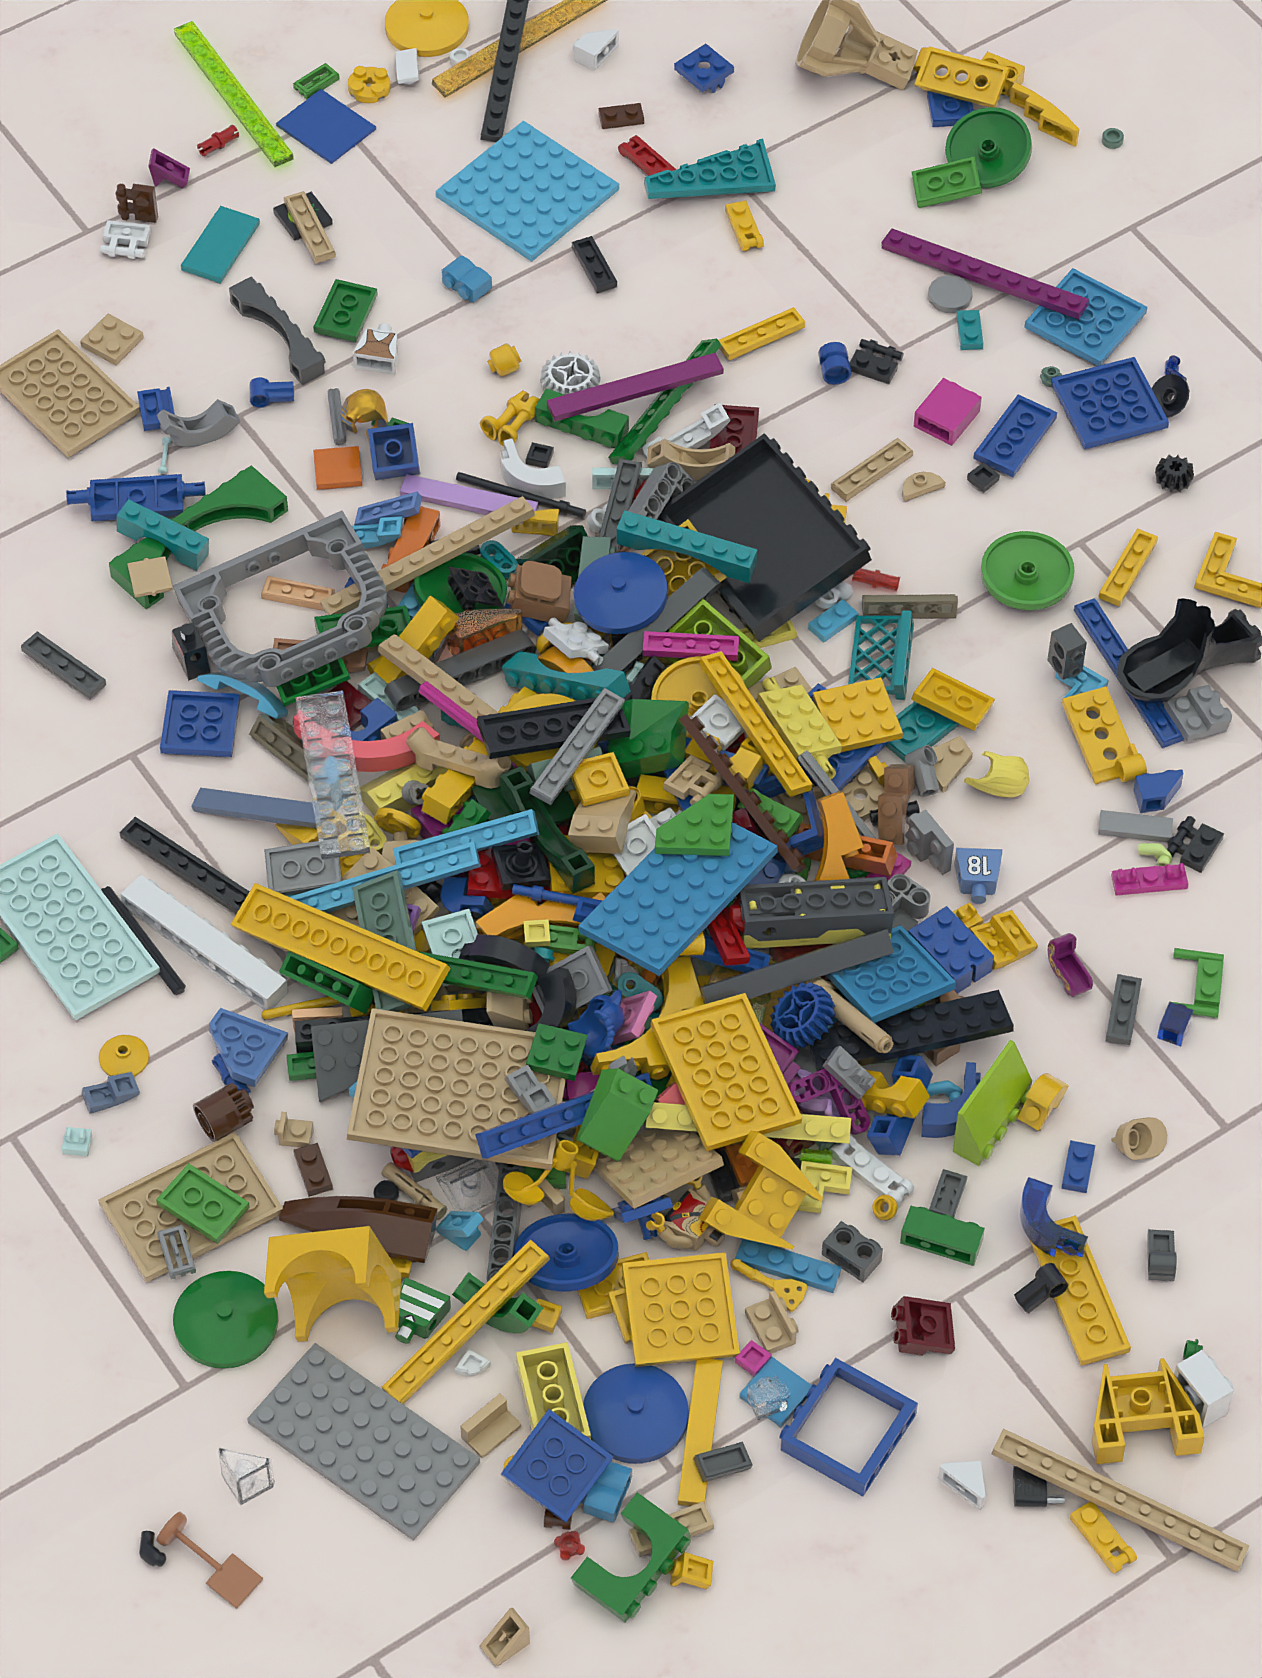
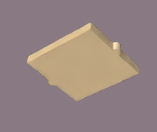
M165 556L153 559L145 558L143 561L127 563L135 598L146 595L155 596L157 593L173 591Z

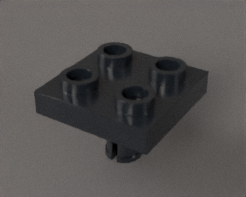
M520 841L518 844L492 846L491 855L502 890L513 889L514 884L533 887L534 885L550 886L551 876L546 860L536 842Z

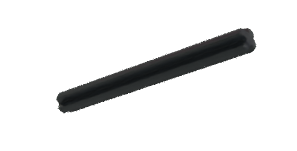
M110 886L102 888L101 891L160 967L158 974L174 995L183 993L186 985Z

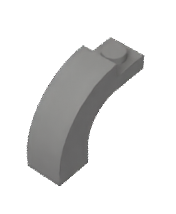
M218 399L206 411L193 417H179L163 409L157 414L162 431L170 435L175 445L184 447L200 446L216 441L228 434L240 423L234 407Z

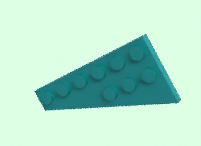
M763 138L756 140L755 144L749 146L744 144L739 146L737 150L731 152L725 150L698 159L695 164L688 165L686 163L680 165V169L674 171L665 170L647 176L644 179L648 199L775 191L776 187Z

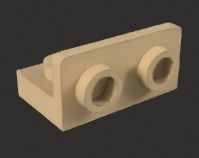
M775 1290L769 1292V1299L745 1308V1314L761 1345L771 1354L796 1344V1333L799 1332L793 1318L790 1319L786 1313L787 1306L782 1297L778 1298Z

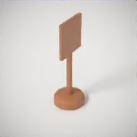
M177 1512L164 1525L156 1541L162 1546H167L178 1538L217 1571L208 1579L206 1584L237 1609L259 1585L263 1577L233 1553L222 1565L181 1533L187 1523V1518L182 1512Z

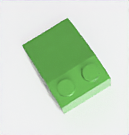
M619 1068L602 1070L576 1140L615 1161H619L650 1114L658 1090Z

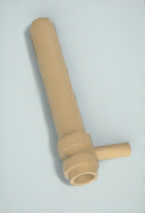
M821 977L802 982L804 984L811 982L824 988L831 995L835 1008L833 1010L836 1014L834 1017L877 1052L887 1053L892 1049V1037L837 994L834 990L838 988L831 981H825Z

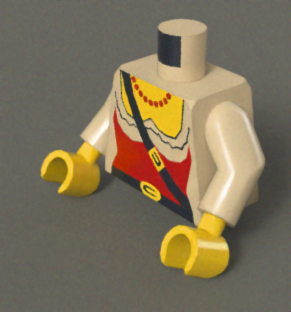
M703 1176L686 1183L693 1185V1190L689 1188L665 1217L661 1213L656 1212L651 1215L656 1224L652 1220L646 1222L647 1229L651 1231L657 1230V1234L671 1248H690L696 1251L700 1249L705 1241L718 1247L724 1240L725 1234L718 1232L698 1219L712 1197L705 1184L700 1183Z

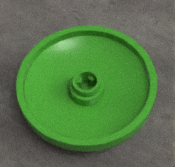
M1019 531L1003 535L989 545L982 558L981 578L987 591L999 602L1016 609L1038 610L1058 603L1067 595L1073 584L1074 563L1068 550L1054 538L1038 532Z

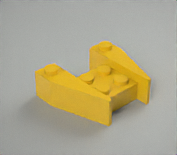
M751 1130L738 1153L758 1164L759 1167L734 1208L717 1198L711 1197L698 1219L726 1235L793 1250L795 1246L782 1239L781 1236L806 1195L820 1202L823 1198L780 1145L761 1133Z
M1160 1358L1157 1372L1110 1376L1108 1364H1104L1092 1435V1446L1096 1464L1123 1462L1125 1450L1124 1432L1169 1428L1175 1456L1199 1454L1202 1452L1204 1433L1200 1415L1164 1358Z

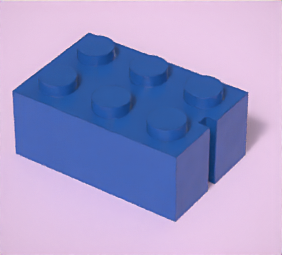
M945 906L908 930V933L956 981V989L954 991L957 994L969 987L971 980L975 983L992 972L994 955L948 906Z

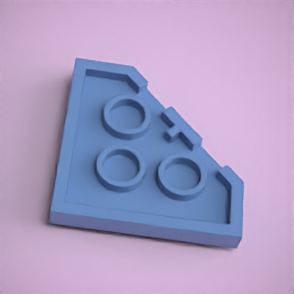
M223 1008L218 1010L209 1023V1032L231 1078L253 1087L259 1082L288 1040V1032Z

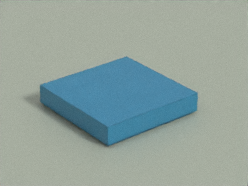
M771 1357L740 1392L739 1398L782 1427L794 1414L797 1407L807 1399V1393L812 1385Z

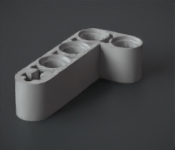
M676 462L657 466L652 470L628 511L657 520L667 501L678 496L695 482Z
M903 874L894 875L887 881L894 913L900 908L915 919H921L928 915L931 895L927 889Z

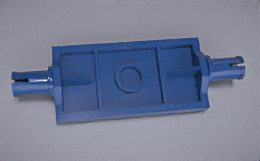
M182 474L90 480V487H87V490H66L67 505L88 503V506L90 505L91 521L117 520V514L128 499L164 517L178 516L183 512V499L185 497L205 496L206 491L205 481L184 483L182 481Z

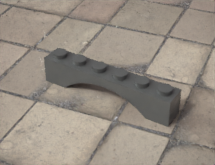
M251 276L229 287L230 302L242 316L261 321L282 336L290 351V372L302 385L325 374L324 364L326 361L323 354L315 350L311 340L302 335L298 325L293 324L289 320L287 313L277 306L272 296L269 297L261 283H257Z

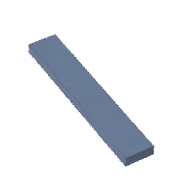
M208 788L199 789L191 806L195 812L319 829L324 828L332 811L330 805Z

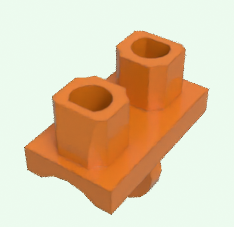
M744 1142L737 1145L730 1144L725 1147L726 1154L740 1187L748 1185L759 1167L758 1164L738 1153Z

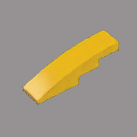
M1017 82L1014 83L1011 87L1010 103L1025 109L1024 116L1038 122V130L1076 147L1078 144L1079 128L1068 116L1036 92Z

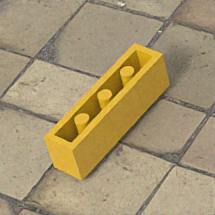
M429 596L400 634L399 638L429 659L449 631L454 628L459 617L444 603ZM385 657L381 659L373 670L386 683L407 675V673Z
M641 774L637 788L641 792L646 812L657 815L669 807L674 813L681 810L675 796L663 790L666 778ZM700 782L698 786L703 788L705 783ZM720 786L716 791L710 793L734 794L733 811L735 810L736 795L730 787Z

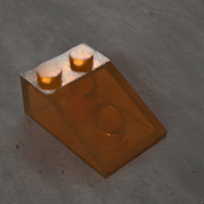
M520 609L466 610L457 613L456 615L459 619L455 623L454 628L447 634V648L454 656L516 630H522V611Z

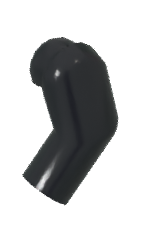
M142 1531L139 1549L140 1557L151 1566H163L166 1562V1554L154 1547L155 1533L152 1531Z

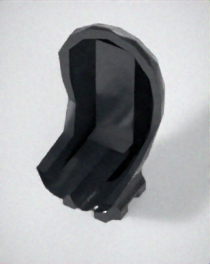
M1181 598L1177 600L1174 617L1159 635L1146 638L1133 645L1119 658L1117 678L1122 687L1135 699L1146 703L1168 702L1205 670L1238 662L1254 663L1261 659L1262 653L1259 650V647L1262 646L1261 631L1256 625L1252 626L1249 624L1245 613L1241 609L1230 611L1222 624L1215 626L1209 607L1196 606V601Z

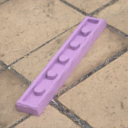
M406 474L400 489V496L418 491L422 501L486 515L518 499L517 497ZM526 500L534 511H537L538 502Z

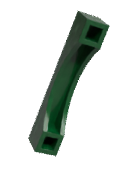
M520 766L500 775L501 795L513 812L516 814L530 809L535 812L539 835L532 836V838L571 892L574 894L594 885L595 865L582 848L572 844L563 835L552 820L542 800L530 794L534 782L523 767Z

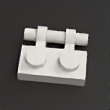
M107 220L103 242L110 244L101 245L100 253L108 254L110 257L121 255L128 256V259L144 258L145 249H138V246L147 247L151 233L150 225ZM118 244L129 245V247H120Z

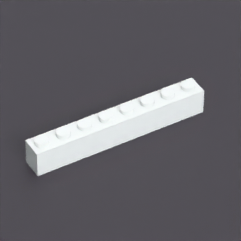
M140 875L120 893L121 900L130 913L262 1009L274 1008L288 994L287 979L283 974L269 968L263 959L251 955L245 946L233 942L227 933L219 932L209 920L201 919L192 908L187 905L183 906L174 895L169 892L165 893L153 880H147Z

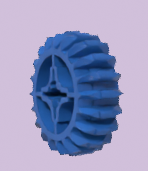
M801 982L798 987L792 985L791 991H784L785 995L782 998H777L778 1005L772 1006L774 1013L770 1015L772 1019L770 1025L773 1032L794 1048L798 1046L805 1048L807 1043L814 1045V1040H821V1035L824 1032L829 1033L827 1027L833 1024L831 1018L836 1015L833 1010L835 1005L831 995L821 986L811 982L808 984Z

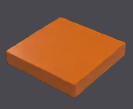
M359 446L313 450L317 490L362 486Z

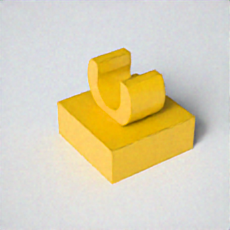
M967 903L952 911L968 929L983 924V919L971 903Z

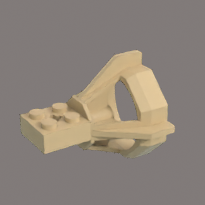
M822 0L802 39L795 64L824 77L853 72L866 73L903 90L910 80L918 50L876 31L859 3L853 0Z

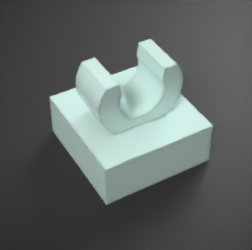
M66 1127L62 1153L88 1156L92 1130Z

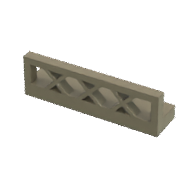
M955 594L862 595L863 616H902V610H911L913 619L956 618L958 596H955Z
M259 714L249 735L315 787L314 775L320 768H323L324 762L304 750L303 739H300L295 734L294 727L284 719H275L267 714Z

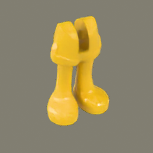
M522 390L507 401V408L498 419L492 416H485L481 419L480 427L482 431L493 441L498 437V441L502 446H504V440L513 439L515 443L518 439L517 431L525 421L535 417V406L540 399L535 396L529 398V393ZM514 416L516 417L510 425H506Z

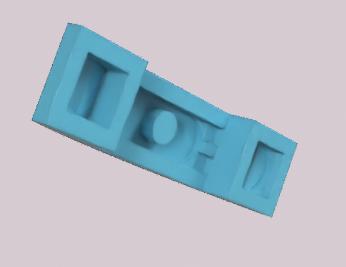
M403 517L380 518L379 524L356 525L352 527L361 540L363 547L372 548L400 538Z
M222 672L204 674L197 678V681L216 690L230 686L259 700L257 710L275 719L288 715V710L269 689L258 682H249L247 678L237 680L230 677L229 674Z

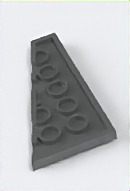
M462 1009L415 1014L463 1022ZM369 1020L311 1026L319 1102L350 1088L357 1082Z

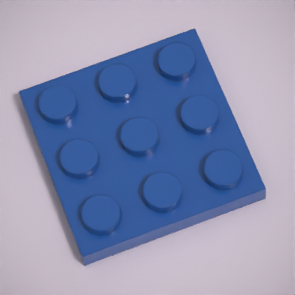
M169 690L160 752L164 754L232 757L240 694Z
M548 1409L502 1471L501 1476L566 1523L614 1456Z

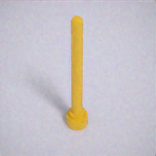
M326 996L262 1011L261 1017L268 1020L291 1015L293 1009L323 1008L341 1004V1002Z

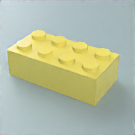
M568 1342L516 1352V1367L531 1430L533 1431L548 1409H550L591 1439Z

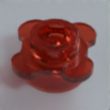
M565 1532L555 1538L554 1545L559 1548L562 1560L567 1561L574 1555L584 1554L585 1546L580 1543L578 1532Z

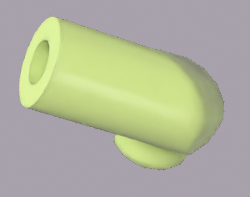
M1139 844V855H1153L1157 859L1158 866H1166L1172 862L1171 853L1162 844Z

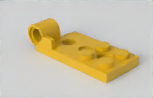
M930 46L920 49L913 68L918 73L914 83L915 86L923 90L987 107L997 106L1009 74V67ZM940 68L948 70L944 76L936 74ZM961 73L968 75L964 81H958L956 77ZM979 79H986L988 81L983 87L976 85Z
M1107 686L1062 699V706L1095 784L1117 778L1124 783L1134 780L1136 776L1147 773L1145 760L1137 752L1135 744L1130 743ZM1095 711L1099 717L1091 719L1087 716L1086 712ZM1103 731L1106 733L1107 738L1098 739L1095 736V732ZM1110 751L1114 753L1116 758L1108 760L1104 757L1103 753Z

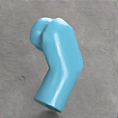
M949 1080L930 1083L927 1088L929 1096L945 1094L951 1102L963 1093L960 1087Z

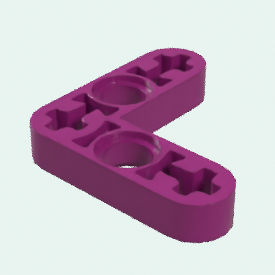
M825 1068L788 1084L796 1105L830 1091L840 1117L851 1118L850 1134L857 1135L868 1130L870 1119L862 1100H858L846 1088L839 1090L838 1087L842 1086V1084ZM814 1077L821 1081L822 1088L820 1091L813 1087ZM805 1087L806 1092L795 1096L794 1091ZM844 1092L851 1096L852 1102L850 1106L843 1102L842 1095ZM855 1108V1112L849 1113V1110ZM859 1119L860 1124L856 1126L854 1121Z

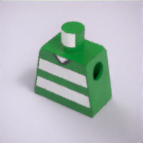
M406 1277L400 1293L399 1330L395 1335L397 1340L409 1344L413 1335L424 1339L428 1338L450 1311V1296Z

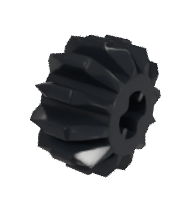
M1169 454L1166 459L1161 458L1155 469L1156 483L1161 484L1162 489L1169 488L1170 492L1174 489L1179 492L1183 488L1188 489L1194 478L1193 463H1188L1187 457L1181 459L1179 454L1176 457H1172Z

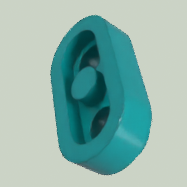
M494 540L486 541L481 545L480 557L494 564L503 574L504 578H509L510 573H515L518 562L503 545Z
M625 972L618 977L617 989H620L622 995L626 998L651 991L657 996L653 1004V1011L662 1005L663 995L661 991L638 974ZM630 979L634 981L632 989L626 987V982Z

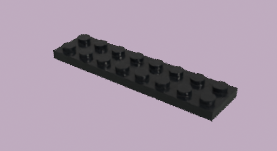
M995 990L902 1011L876 1022L877 1026L892 1037L893 1047L887 1053L877 1052L845 1025L827 1028L829 1033L824 1032L821 1035V1040L816 1039L814 1040V1045L808 1044L817 1071L824 1069L823 1064L834 1048L841 1046L859 1065L865 1066L1014 1032V1024L1000 991Z

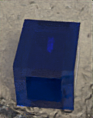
M1169 1002L1160 1023L1157 1038L1181 1046L1191 1024L1193 1010L1185 1005Z

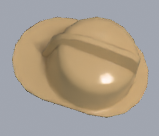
M1157 1118L1133 1119L1121 1124L1117 1129L1116 1137L1111 1138V1141L1116 1143L1121 1153L1132 1160L1153 1158L1164 1150L1167 1144V1131L1163 1122Z

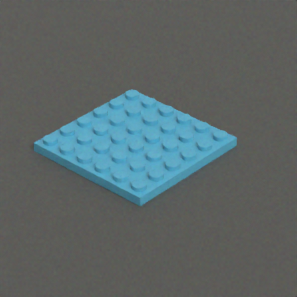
M523 120L436 190V197L532 262L619 190V183Z

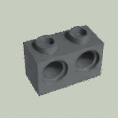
M1072 623L1051 632L1047 661L1062 680L1068 677H1075L1083 671L1087 642Z
M842 1221L839 1222L822 1244V1255L842 1267V1269L863 1283L882 1261L883 1248H881L879 1243L873 1239L866 1238L860 1234L856 1227L847 1225ZM840 1241H845V1242H847L848 1244L842 1245V1244H840V1243H838V1242H840ZM861 1255H866V1256H868L869 1258L863 1259V1258H860L859 1256H861Z

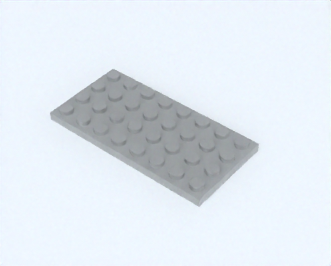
M316 1343L312 1345L247 1418L248 1423L413 1541L480 1464L478 1456Z

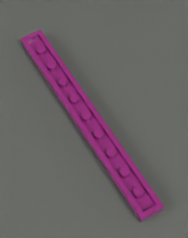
M891 228L881 242L882 249L1076 319L1081 317L1089 305L1088 298Z

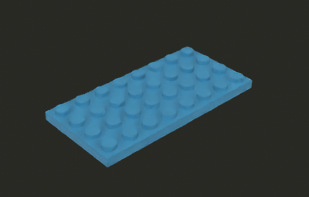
M732 822L729 856L655 854L654 848L578 926L579 933L660 976L778 852V846Z

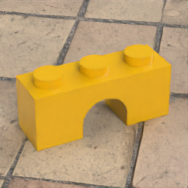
M713 736V737L715 738V740H716V741L718 742V744H719V746L717 747V749H718L719 752H720V751H721L720 740H719L718 737ZM692 738L685 749V759L692 755L710 764V773L715 775L718 772ZM740 747L737 753L730 758L734 764L731 768L735 773L740 772L748 782L745 786L750 790L763 768L762 757Z
M866 1070L876 1079L872 1087L867 1089L861 1098L866 1110L915 1119L930 1098L920 1079L900 1076L897 1082L890 1087L882 1072Z

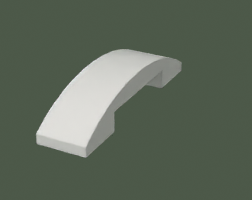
M721 402L702 412V419L668 437L667 440L685 448L697 449L715 437L731 420ZM661 436L642 447L646 457L648 455V447L663 440Z

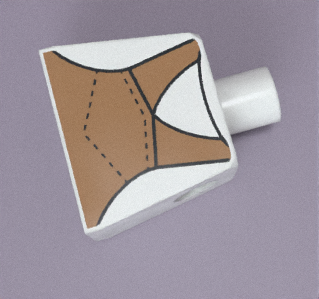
M381 323L378 329L368 328L364 331L353 352L354 368L396 374L398 340L397 333L391 332L392 327L389 324Z

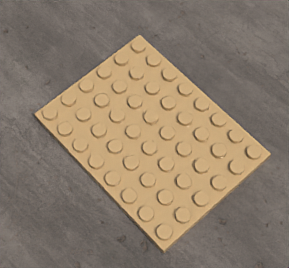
M372 1008L347 1131V1140L551 1170L557 1133L488 1159H482L475 1135L476 1133L531 1114L516 1097L505 1081L507 1075L526 1066L536 1032ZM532 1071L540 1084L544 1082L556 1103H562L566 1079Z

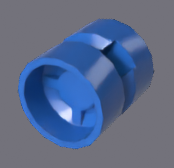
M840 342L824 344L818 351L824 381L833 385L846 382L852 373L846 346Z

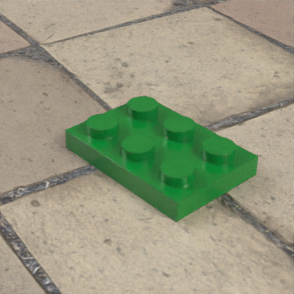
M335 279L313 326L314 333L356 342L378 295L377 288Z

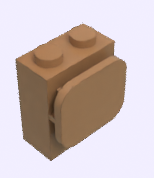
M526 561L522 566L517 565L515 573H510L508 579V587L511 588L507 596V603L510 604V614L546 622L555 617L559 622L565 623L570 611L571 576L562 575L561 571L555 566L539 562Z

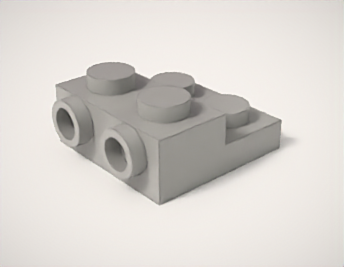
M1209 685L1189 689L1186 696L1171 699L1164 704L1165 710L1186 742L1224 733L1227 731L1232 720L1230 709L1222 706L1218 691H1212Z
M927 810L909 816L906 821L909 829L905 833V837L908 839L906 846L910 854L915 855L920 862L929 859L930 864L937 868L942 875L951 871L953 841Z

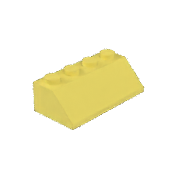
M414 763L390 770L355 790V793L373 815H375L379 808L384 807L404 813L419 804H409L403 799V786L408 781L415 780L432 788L437 777L441 773L445 774L447 768L437 765L431 771L421 768Z

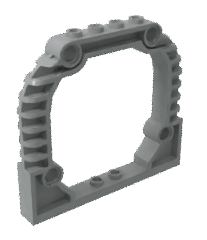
M342 510L173 585L189 622L195 624L214 665L222 673L229 674L234 679L242 680L247 678L249 682H263L268 687L279 686L369 645L372 641L371 632L379 625V618L384 615L387 607L385 584ZM307 551L312 556L329 559L331 567L335 570L346 569L361 593L359 606L344 614L338 620L336 627L284 650L269 648L255 654L238 650L229 641L221 626L226 619L222 607V602L227 595L226 587Z

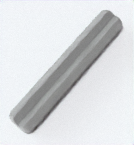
M330 388L327 392L334 443L337 445L345 444L346 433L341 419L340 390L338 388Z

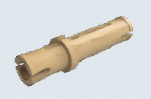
M390 1162L383 1168L382 1176L392 1181L401 1191L413 1199L415 1204L438 1208L436 1220H440L448 1210L446 1205H443L433 1197L429 1189L422 1188L396 1167L394 1163Z

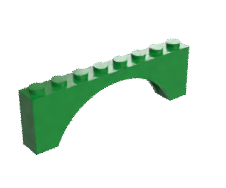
M251 465L170 520L193 531L215 522L230 519H256L272 523L288 512L287 496ZM146 537L109 562L111 578L139 604L148 609L164 598V592L157 593L155 596L146 595L135 598L127 563L143 561L145 558L153 559L164 556L167 561L171 551L161 542Z

